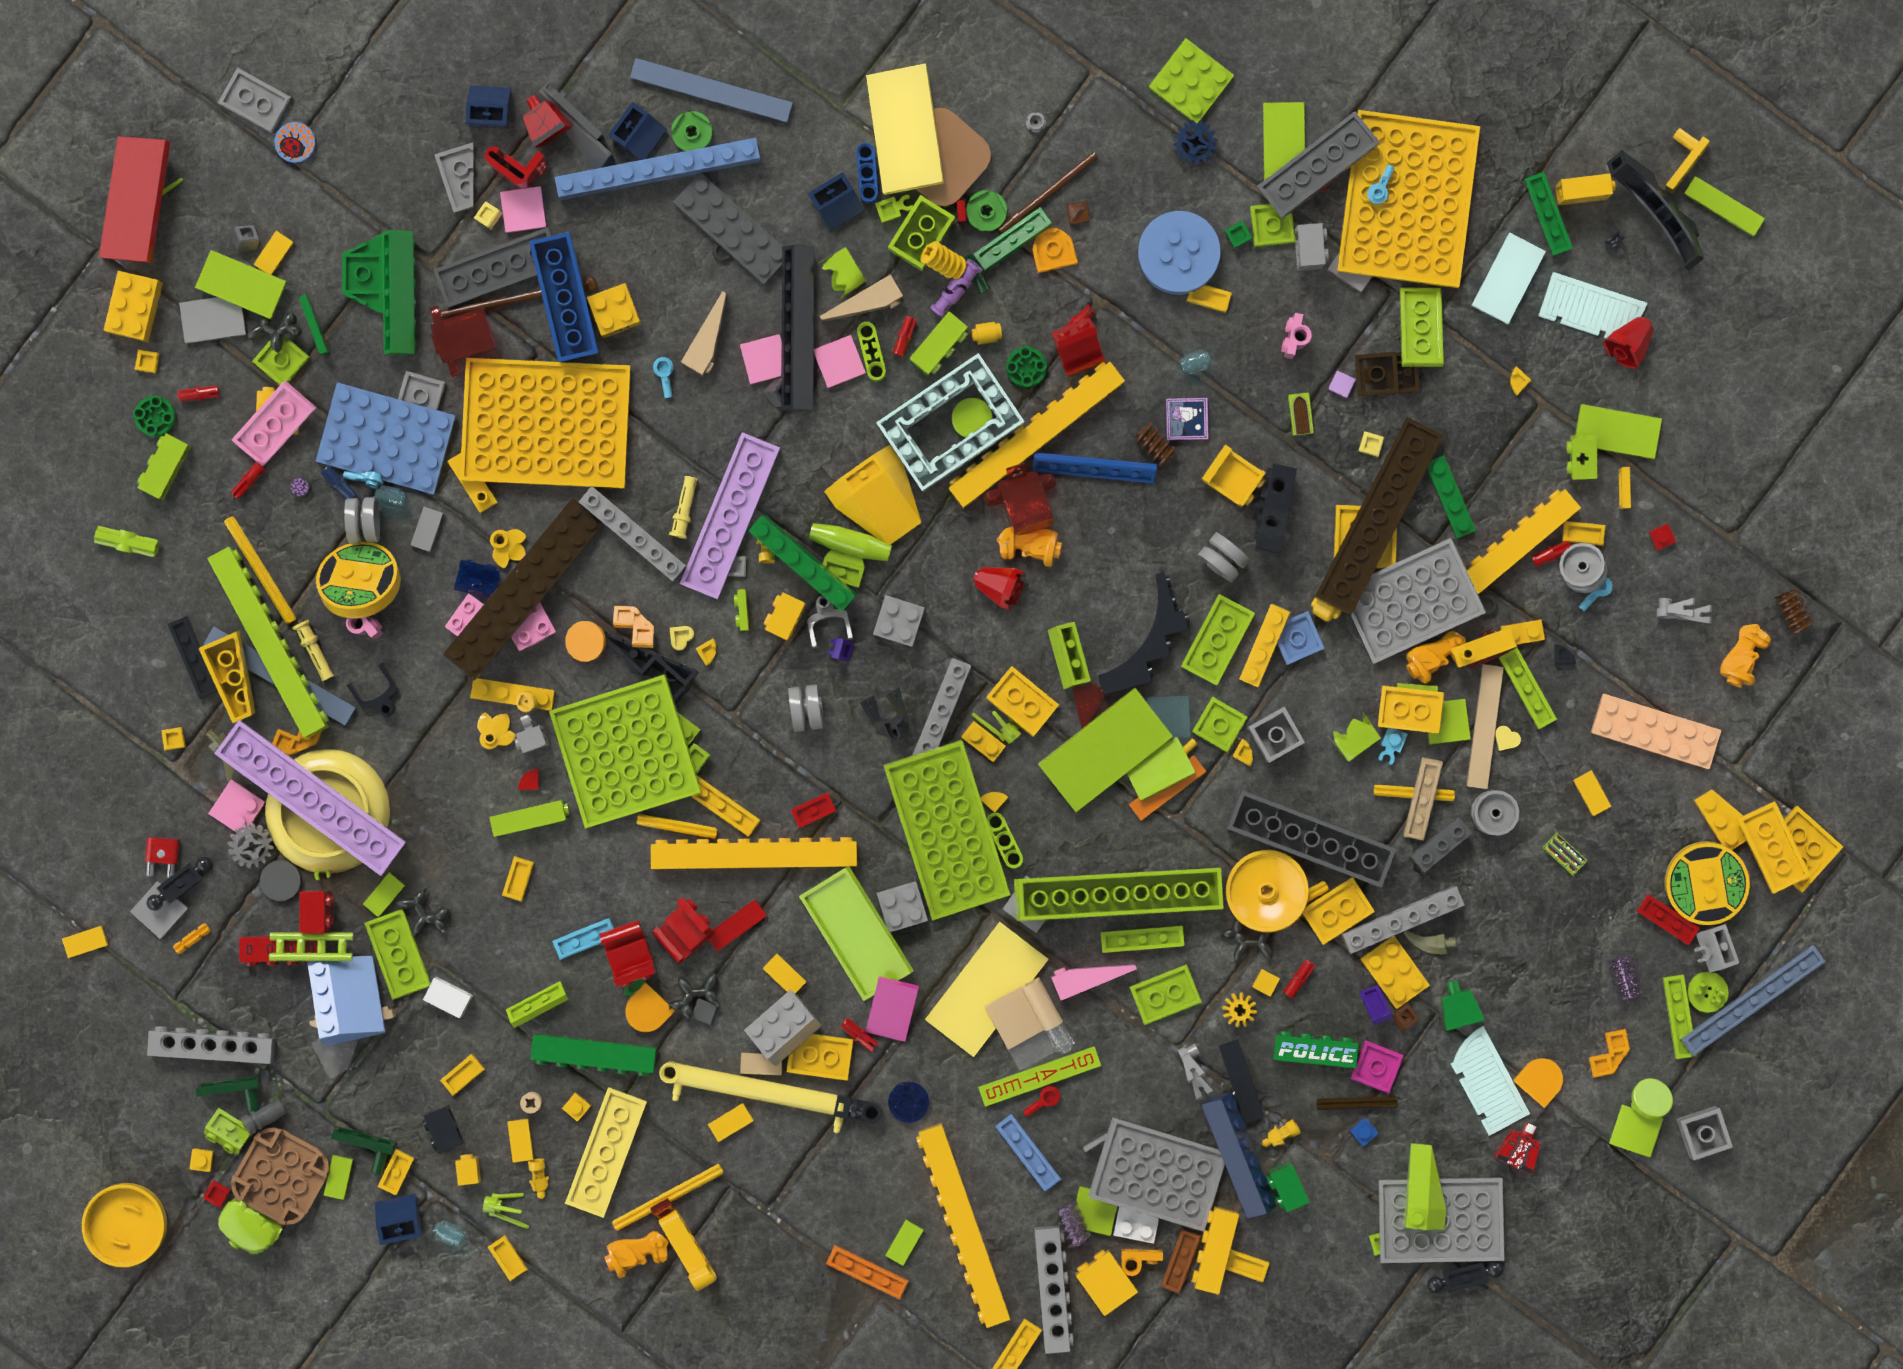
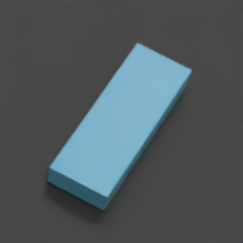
M607 918L553 940L559 959L561 960L600 944L599 933L614 928L611 919Z

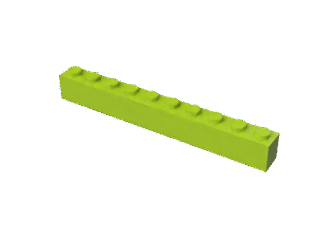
M227 547L208 557L209 563L303 738L308 739L329 728L326 723L329 721L326 713L323 710L320 712L317 706L319 704L318 698L314 692L310 693L307 687L310 684L306 676L299 673L298 668L300 665L295 657L291 658L288 652L290 646L285 639H281L279 635L281 630L276 621L272 622L269 614H271V611L266 603L262 604L259 598L262 596L256 585H252L250 581L252 576L247 567L243 568L241 565L242 557L238 550Z

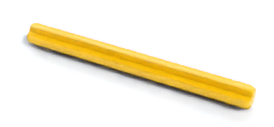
M233 516L227 518L224 521L225 525L286 624L292 623L296 620L294 613L237 520Z
M717 1164L613 1220L614 1228L619 1231L724 1173L720 1164Z

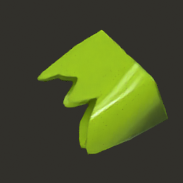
M846 247L825 259L827 261L823 264L822 269L833 270L831 277L832 288L835 291H844L841 299L866 283L865 277Z
M1363 711V722L1353 719L1347 728L1346 735L1333 731L1335 746L1347 761H1351L1381 739Z

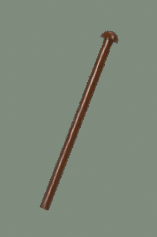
M591 275L582 277L584 288L589 287L590 291L594 290L597 285L596 279ZM541 289L521 293L511 298H507V295L502 298L437 311L438 318L443 319L542 297Z

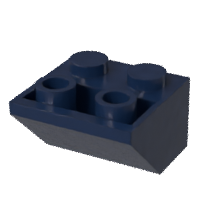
M470 86L466 102L465 123L467 126L509 129L511 88Z
M632 102L608 135L611 140L636 158L644 160L657 145L667 129L649 113Z
M843 172L808 193L810 200L829 231L834 230L865 211Z
M416 1193L375 1202L376 1228L380 1245L421 1237L424 1234Z

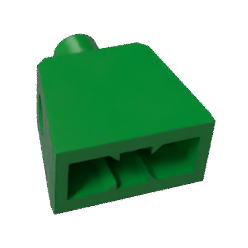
M1458 980L1447 982L1449 994L1441 996L1444 1030L1449 1031L1484 1021V1017L1471 990L1461 991Z

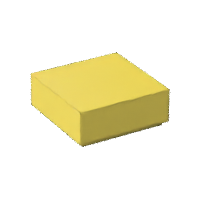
M485 201L474 218L492 230L503 213Z
M1364 431L1358 452L1379 457L1384 437Z

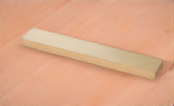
M1482 665L1466 784L1468 787L1488 789L1504 667Z

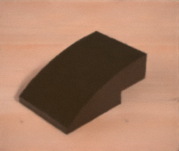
M1401 352L1355 355L1358 396L1420 393L1419 367H1402Z

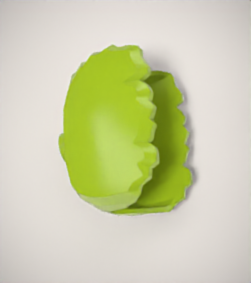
M236 1198L226 1204L218 1220V1226L229 1239V1244L235 1249L241 1248L250 1254H259V1252L268 1249L269 1246L279 1239V1234L283 1228L277 1221L247 1206L243 1201L239 1202Z

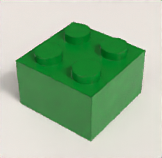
M1290 1161L1267 1170L1269 1174L1266 1176L1270 1188L1272 1190L1275 1189L1277 1195H1274L1280 1209L1284 1208L1286 1212H1290L1310 1203L1295 1168Z

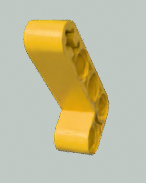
M674 1210L659 1219L660 1226L688 1271V1277L695 1290L698 1292L715 1282L717 1279L715 1272L680 1213Z

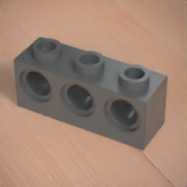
M1455 817L1409 855V857L1420 871L1425 873L1470 836L1472 832L1459 817Z

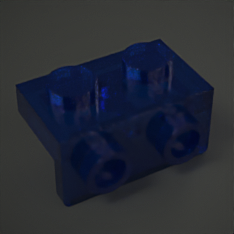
M460 560L454 590L490 598L498 588L500 568L491 564H479L472 560Z

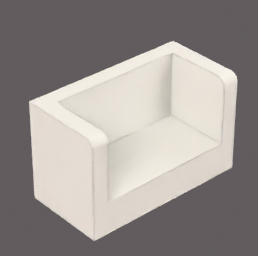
M435 977L423 1000L461 1018L473 995Z

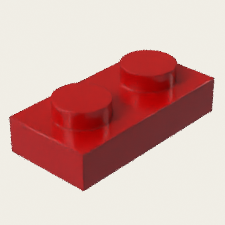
M828 792L791 809L799 828L836 811Z

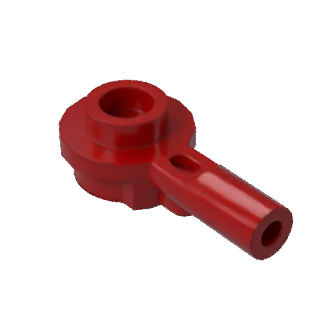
M1053 1086L1045 1087L1040 1093V1099L1024 1109V1114L1029 1117L1043 1106L1051 1107L1057 1105L1060 1100L1059 1090Z

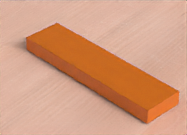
M1194 755L1189 760L1196 772L1195 775L1142 802L1138 797L1128 804L1140 821L1206 772Z
M834 1245L826 1262L827 1265L899 1300L909 1280L837 1245Z

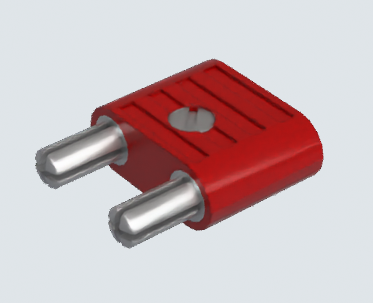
M147 837L145 854L147 876H154L155 863L168 864L167 878L174 875L175 864H178L180 840Z

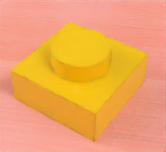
M575 1092L562 1109L578 1122L590 1108L591 1104Z
M193 1148L190 1169L211 1172L214 1151Z

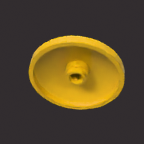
M1261 850L1248 854L1233 867L1227 880L1226 897L1230 910L1240 923L1254 931L1271 933L1286 929L1300 918L1308 902L1309 888L1304 871L1294 859L1278 851Z

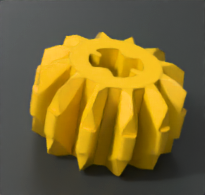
M1242 992L1239 993V999L1232 993V1002L1228 998L1225 999V1002L1230 1005L1222 1006L1223 1010L1229 1011L1224 1013L1223 1017L1231 1016L1228 1024H1232L1236 1020V1027L1240 1026V1021L1246 1027L1248 1024L1245 1019L1248 1018L1250 1021H1254L1250 1013L1257 1014L1256 1010L1250 1009L1256 1003L1251 1002L1248 1004L1251 996L1248 995L1243 1000L1244 994ZM1239 1004L1245 1009L1244 1013L1241 1012L1242 1015H1238L1234 1011V1008H1238L1237 1005Z

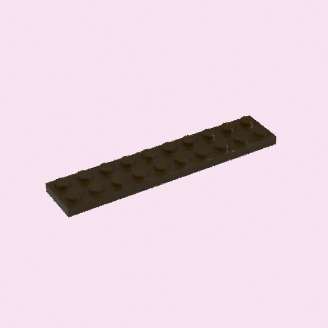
M1406 417L1314 597L1315 599L1352 616L1444 435Z
M572 498L446 649L443 656L476 681L600 531L604 523Z

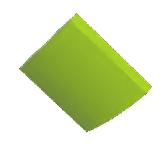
M1622 1105L1609 1144L1651 1158L1664 1119H1648L1635 1112L1631 1107Z

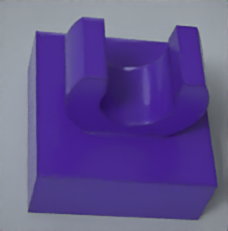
M841 638L832 639L830 642L834 643L835 647L833 651L828 650V654L832 655V658L849 662L854 642Z

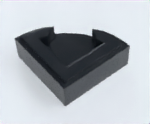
M1554 644V665L1576 664L1574 655L1566 647Z

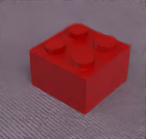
M331 890L300 891L299 933L330 932L331 928H334V915H331V907H334V895H331Z

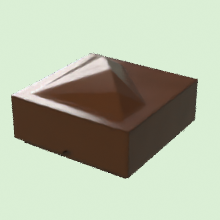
M1086 201L1066 204L1069 225L1090 222Z
M1408 1003L1392 1014L1393 1020L1402 1032L1420 1020Z

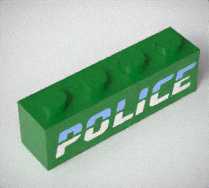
M1280 1031V1034H1275L1273 1060L1356 1068L1358 1043L1353 1042L1354 1038L1341 1037V1040H1333V1036L1321 1035V1038H1312L1313 1034L1300 1033V1036H1292V1032Z

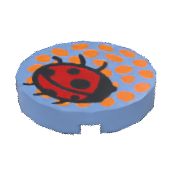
M291 122L282 126L276 133L274 140L275 149L279 156L287 162L294 164L308 160L316 148V139L312 130L299 122Z

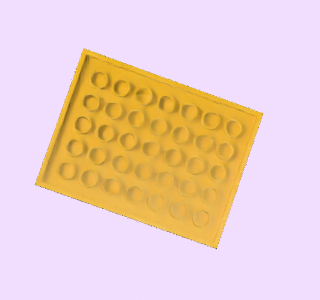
M1358 110V116L1380 141V145L1350 167L1337 272L1459 288L1480 126ZM1387 165H1391L1395 169L1386 185L1388 190L1387 199L1381 204H1374L1368 199V189L1373 184L1379 183Z
M466 358L460 481L625 489L631 366Z

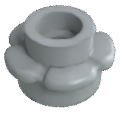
M1031 113L1028 115V120L1026 121L1028 129L1037 133L1045 128L1046 120H1044L1043 114Z

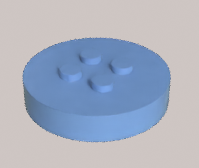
M1186 211L1165 213L1155 218L1144 230L1138 248L1139 265L1149 283L1165 293L1184 295L1195 292L1212 279L1218 268L1220 260L1218 236L1205 219L1194 213Z

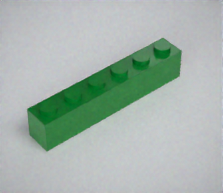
M387 230L382 232L384 355L407 356L415 354L417 346L416 339H414V330L416 329L414 289L416 280L413 269L415 268L416 261L413 257V248L415 247L413 231Z
M761 515L749 529L753 536L841 612L846 610L858 594L767 515Z
M535 1033L532 1039L530 1060H535V1064L547 1065V1062H556L555 1066L568 1067V1064H574L577 1069H588V1066L596 1067V1071L608 1072L609 1069H617V1073L629 1074V1071H636L639 1076H649L650 1073L655 1072L657 1047Z

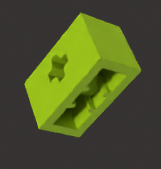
M1570 435V441L1566 443L1567 454H1570V462H1567V474H1570L1572 480L1597 479V437L1595 435ZM1581 453H1584L1586 456L1583 458V461H1579L1577 458L1580 457Z

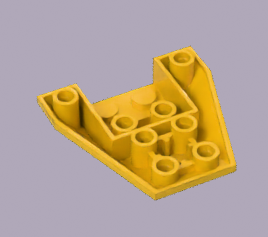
M891 444L870 456L824 491L836 509L877 539L889 545L922 523L904 464Z

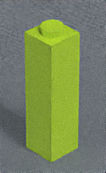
M560 800L491 816L489 819L493 836L497 837L568 820L567 816L570 815L568 803L564 804V801Z

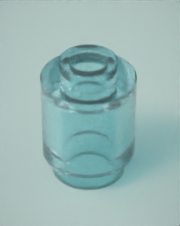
M1202 349L1183 355V358L1179 359L1183 373H1189L1190 375L1209 368L1208 364L1211 363L1208 352H1203Z
M381 485L380 489H376L375 497L377 498L378 505L398 509V507H404L406 492L399 488Z
M445 1219L442 1222L438 1221L433 1229V1233H435L434 1238L458 1247L465 1233L461 1230V1227Z

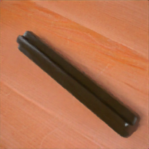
M1395 1096L1316 1100L1317 1110L1396 1108L1398 1106V1099Z

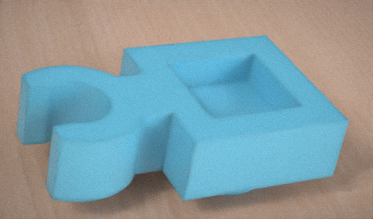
M1387 728L1380 744L1386 748L1379 754L1378 760L1382 761L1383 756L1387 754L1390 757L1388 764L1392 765L1395 760L1394 751L1401 752L1408 734L1394 728Z

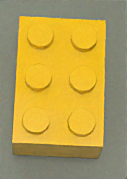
M118 271L104 331L149 343L163 283L156 279Z

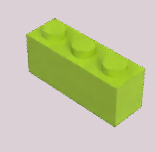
M948 312L910 357V361L928 376L931 373L935 375L942 366L940 364L944 357L948 359L955 351L953 346L957 342L962 343L967 337L968 333L966 331L968 327L951 312Z
M167 433L165 436L160 437L155 455L152 454L147 462L149 466L146 472L140 475L137 482L139 483L137 488L160 500H164L192 447Z
M1075 622L1049 629L1048 634L1063 689L1090 682L1091 679Z

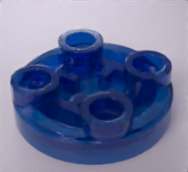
M905 1081L897 1084L892 1089L888 1099V1106L896 1119L912 1123L920 1120L926 1114L929 1107V1096L925 1088L913 1081Z

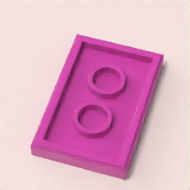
M879 976L865 1032L905 1042L919 986Z

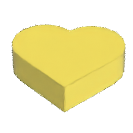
M689 626L670 628L672 647L679 651L684 650L687 642L694 638V630Z
M1500 726L1495 730L1498 751L1514 748L1520 744V735L1516 732H1511L1508 727Z

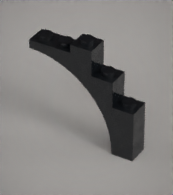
M1621 150L1607 162L1611 176L1627 188L1649 211L1671 241L1683 267L1688 271L1704 259L1697 240L1699 232L1695 222L1679 211L1675 198L1658 186L1652 171Z
M1164 572L1155 575L1158 604L1153 626L1142 646L1132 657L1120 666L1098 675L1103 695L1151 682V678L1154 675L1151 665L1147 666L1146 662L1170 656L1169 651H1172L1170 640H1166L1165 636L1188 630L1187 625H1190L1188 613H1184L1183 609L1179 611L1174 610L1177 607L1174 595H1170L1169 588L1172 587L1169 575L1165 576Z

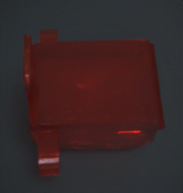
M439 306L430 308L434 322L430 324L433 333L431 338L436 353L440 355L443 364L447 363L452 378L460 375L458 359L497 347L484 308L443 320Z
M1025 463L1006 468L1007 479L999 482L998 489L991 490L984 496L988 506L1003 505L1013 535H1024L1047 528L1053 524L1052 511L1044 491L1052 489L1056 485L1055 478L1052 474L1038 476L1036 472L1027 473ZM1017 469H1021V470H1022V471H1021L1020 473H1018V474H1014V475L1011 474L1014 470H1017Z

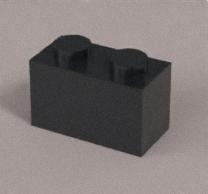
M449 1105L424 1115L422 1122L425 1130L431 1133L432 1139H430L434 1151L438 1150L440 1154L464 1143Z

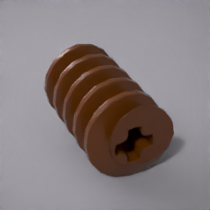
M1150 422L1136 435L1138 436L1136 443L1144 442L1141 449L1149 448L1147 455L1155 454L1153 462L1160 460L1158 467L1161 468L1177 454L1173 453L1176 447L1168 448L1170 441L1162 442L1164 434L1157 436L1156 434L1159 429L1151 430L1153 423Z
M1792 589L1774 597V599H1781L1777 606L1785 607L1780 613L1788 614L1784 621H1791L1787 628L1795 629L1790 635L1807 629L1814 623L1813 620H1806L1810 616L1809 612L1803 613L1807 606L1799 605L1804 600L1802 597L1796 598L1800 591Z

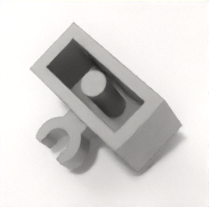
M530 715L520 717L525 731L517 733V738L514 739L518 751L530 753L550 745L544 726L533 727Z
M1726 924L1696 934L1700 947H1696L1694 952H1702L1703 957L1698 959V962L1706 961L1709 973L1739 964Z

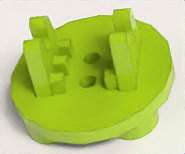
M1708 971L1696 974L1689 982L1687 989L1688 1001L1699 1011L1707 1013L1715 1012L1722 1008L1729 994L1725 980L1717 973H1709Z

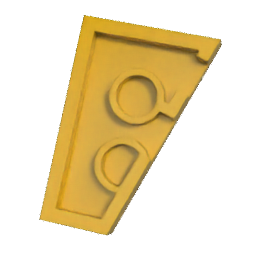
M1709 790L1693 800L1720 844L1733 850L1747 841L1737 821V818L1743 815L1715 791Z

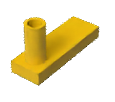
M1681 128L1676 131L1673 139L1689 149L1691 153L1666 184L1665 190L1671 195L1708 148L1710 142L1705 137L1698 141Z
M461 453L447 461L459 481ZM460 481L480 514L498 503L485 482Z
M1509 627L1451 648L1457 667L1460 668L1517 647Z

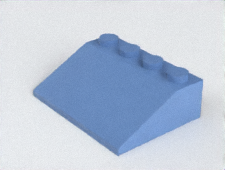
M373 956L353 957V961H313L308 963L319 1039L325 1047L386 1033Z

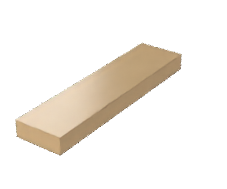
M1422 757L1405 825L1404 837L1424 841L1443 765L1442 761Z

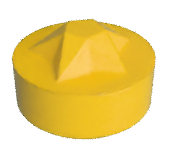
M531 691L521 692L516 697V705L522 712L532 711L537 706V697Z

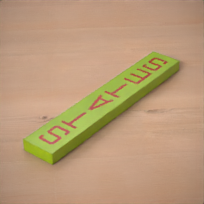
M1095 1046L984 1084L978 1088L986 1107L1100 1067L1101 1063Z

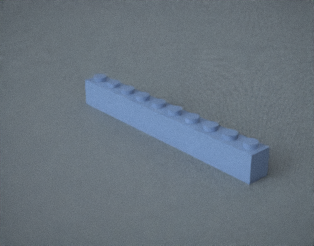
M752 138L556 176L555 182L559 199L566 200L695 175L700 172L705 173L761 162L757 139Z

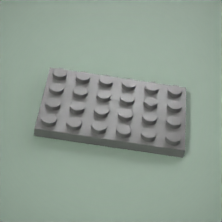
M1451 537L1373 573L1351 617L1374 664L1486 613V610Z
M1112 1117L1088 1197L1205 1231L1209 1211H1211L1225 1163L1219 1149Z
M1502 1177L1441 1178L1440 1184L1446 1206L1444 1230L1405 1228L1403 1226L1407 1179L1378 1180L1380 1263L1504 1261Z

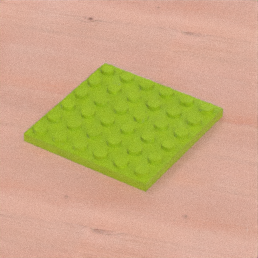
M666 674L549 711L585 828L702 792Z

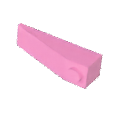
M1135 964L1068 970L1063 967L1054 971V976H1051L1060 1000H1064L1137 968Z

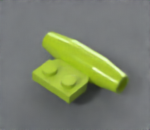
M813 523L809 535L810 540L831 549L825 556L823 565L845 584L858 588L865 568L863 559L888 561L892 545L871 535L834 525Z

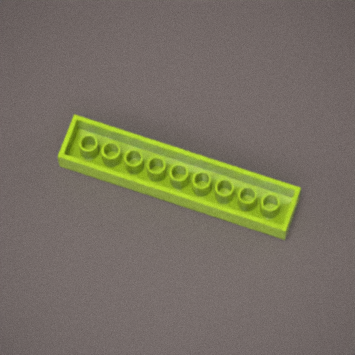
M1221 868L1014 879L1016 921L1223 909Z

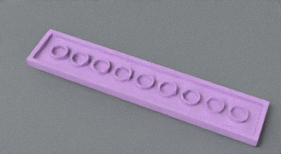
M241 720L236 723L214 753L380 876L384 874L406 844L403 839Z

